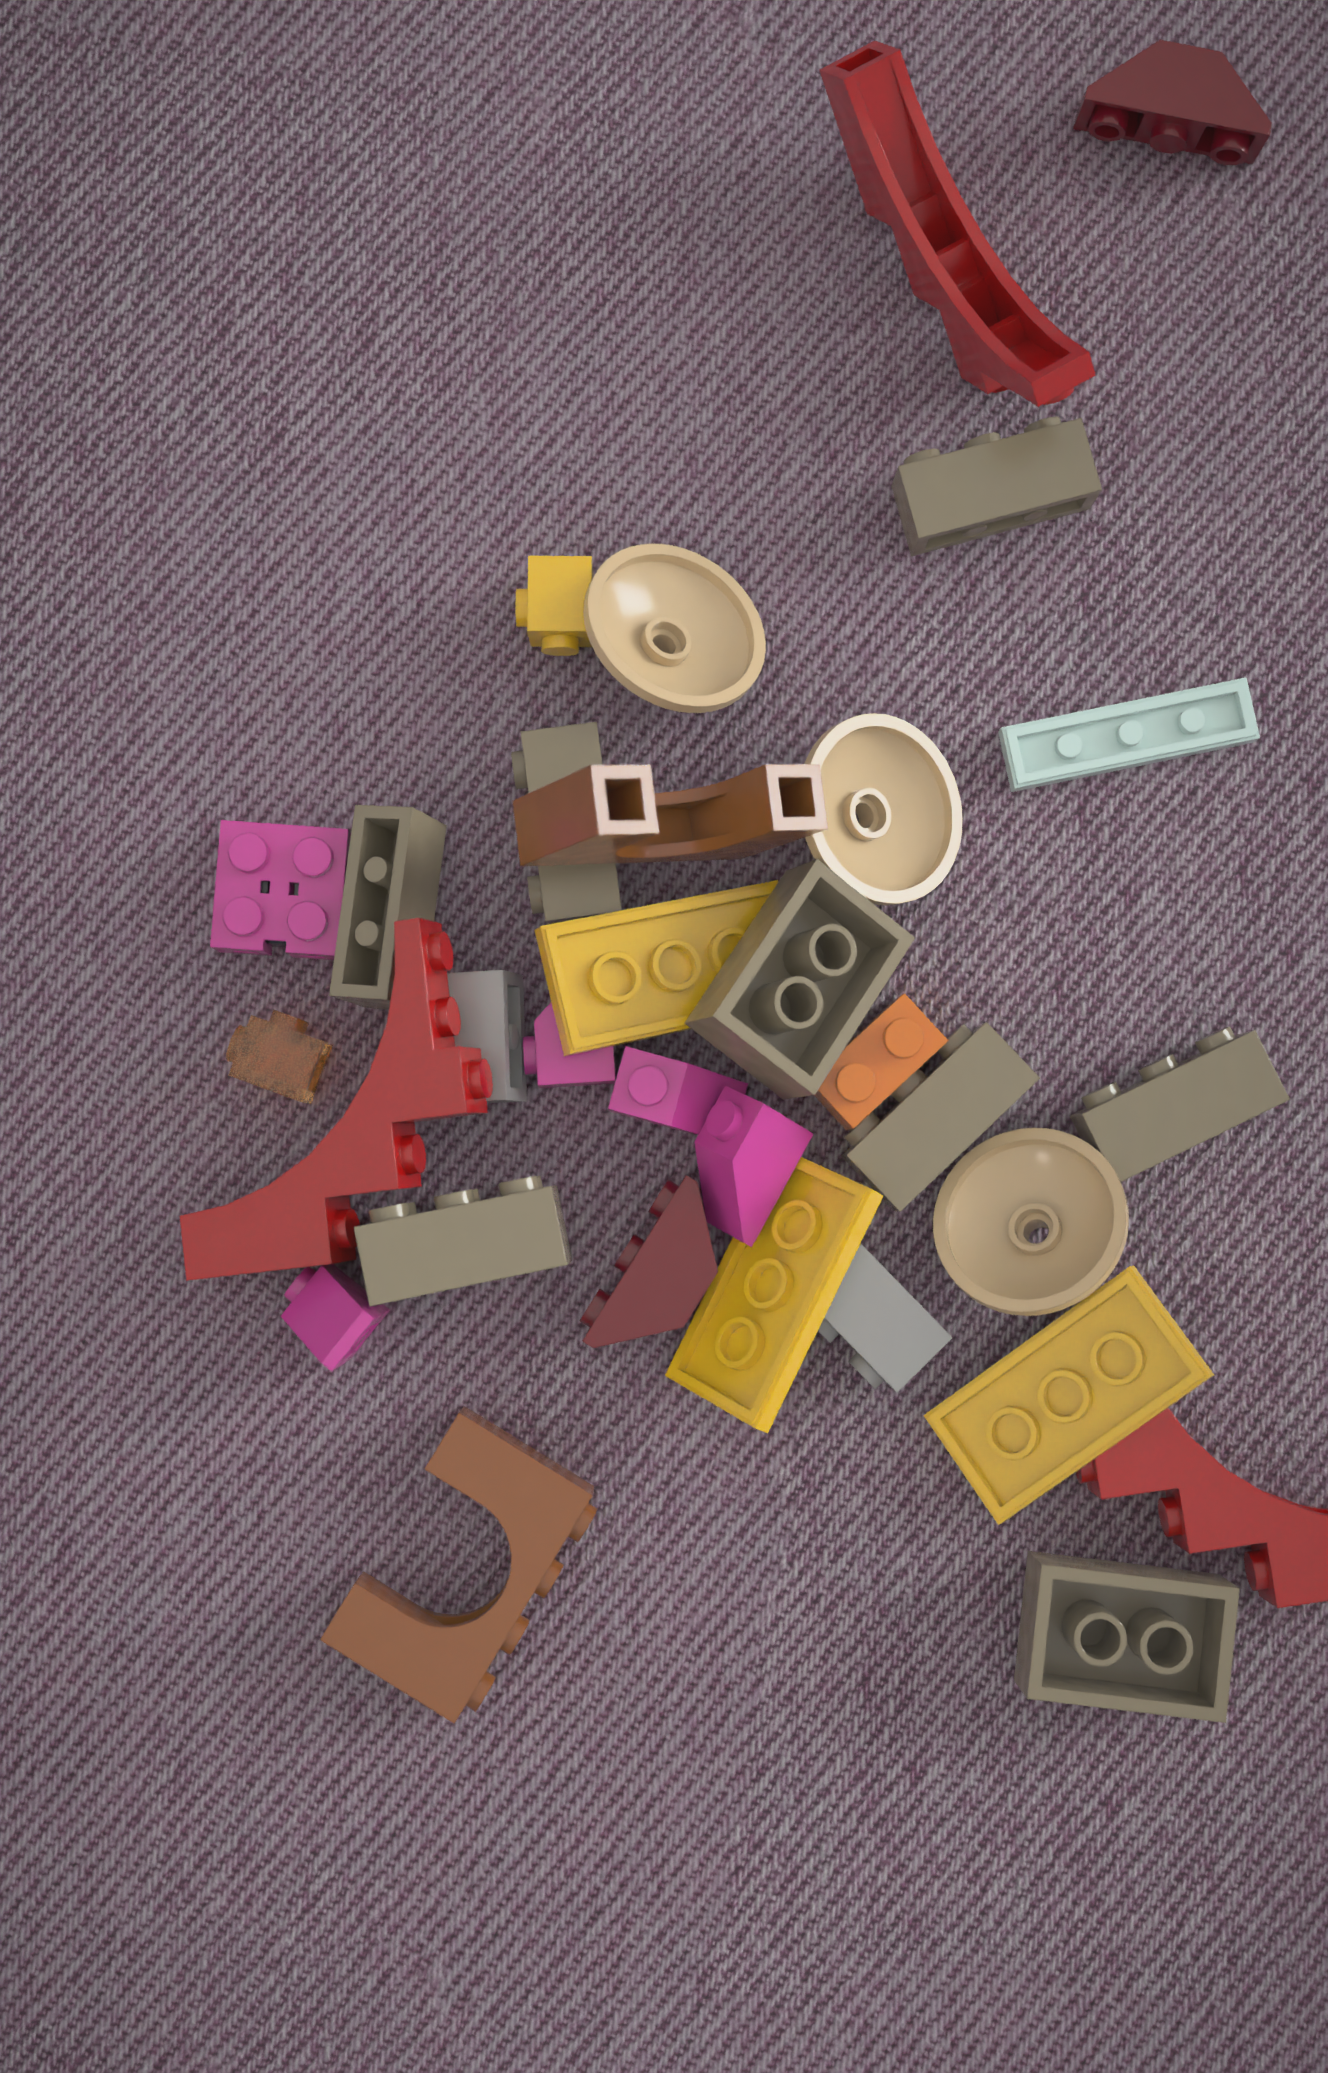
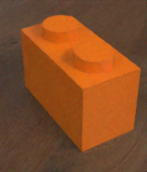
M904 993L896 998L848 1042L814 1096L845 1130L854 1129L949 1040Z

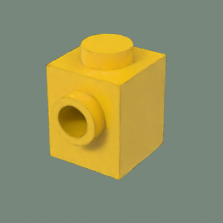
M528 556V589H516L515 610L516 627H527L531 647H541L542 653L552 656L576 655L579 653V647H592L586 632L583 613L586 591L594 577L592 556Z

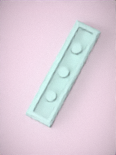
M1247 678L1001 727L998 731L1011 792L1254 743L1260 739Z

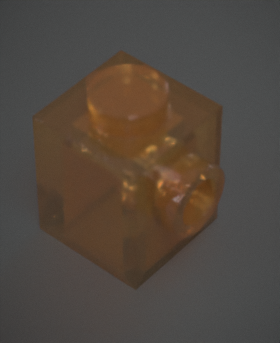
M274 1009L269 1021L251 1015L247 1027L239 1025L230 1040L226 1060L233 1064L228 1076L296 1101L311 1104L333 1045L305 1035L309 1022Z

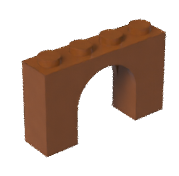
M765 764L719 783L663 793H654L651 765H589L513 800L520 866L736 860L828 830L820 764Z
M465 1406L456 1416L426 1465L425 1470L480 1503L499 1521L505 1531L511 1551V1569L506 1584L493 1599L475 1610L460 1614H441L417 1605L363 1571L320 1641L454 1724L465 1706L474 1712L477 1711L496 1678L487 1672V1669L499 1649L508 1655L513 1652L530 1620L521 1615L533 1593L543 1599L546 1597L564 1564L555 1559L567 1537L577 1543L580 1541L598 1508L588 1503L593 1496L594 1486Z

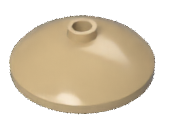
M640 544L631 546L609 557L599 567L588 586L583 613L590 643L597 657L610 674L640 698L654 705L677 712H712L725 708L739 700L760 674L765 659L766 641L758 611L739 583L709 559L690 550L672 545Z
M876 713L863 714L849 718L831 727L817 740L804 763L820 764L828 830L805 837L812 855L873 904L897 905L925 896L935 889L948 874L957 856L962 835L963 819L960 794L947 761L940 750L923 732L910 723L894 716ZM855 812H856L857 815H858L859 823H858V821H857V819H856Z
M1023 1128L1008 1131L987 1139L970 1150L953 1167L945 1179L936 1200L933 1216V1234L937 1253L942 1265L957 1286L970 1298L990 1309L1021 1316L1043 1315L1063 1310L1094 1292L1108 1278L1117 1265L1125 1247L1129 1227L1127 1198L1123 1186L1108 1160L1084 1140L1069 1133L1048 1128ZM1046 1228L1049 1230L1048 1236L1044 1241L1040 1243L1028 1241L1031 1232L1035 1229Z

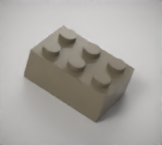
M819 859L812 860L789 869L784 873L685 1024L783 1100L815 1095L915 937Z
M531 1176L499 1183L501 1196L480 1201L478 1189H469L434 1197L436 1210L417 1214L415 1202L369 1210L371 1224L354 1227L369 1306L568 1265L572 1261V1255L557 1185L543 1187L541 1176Z
M1028 1551L1014 1681L1027 1699L1226 1723L1240 1588L1220 1574Z

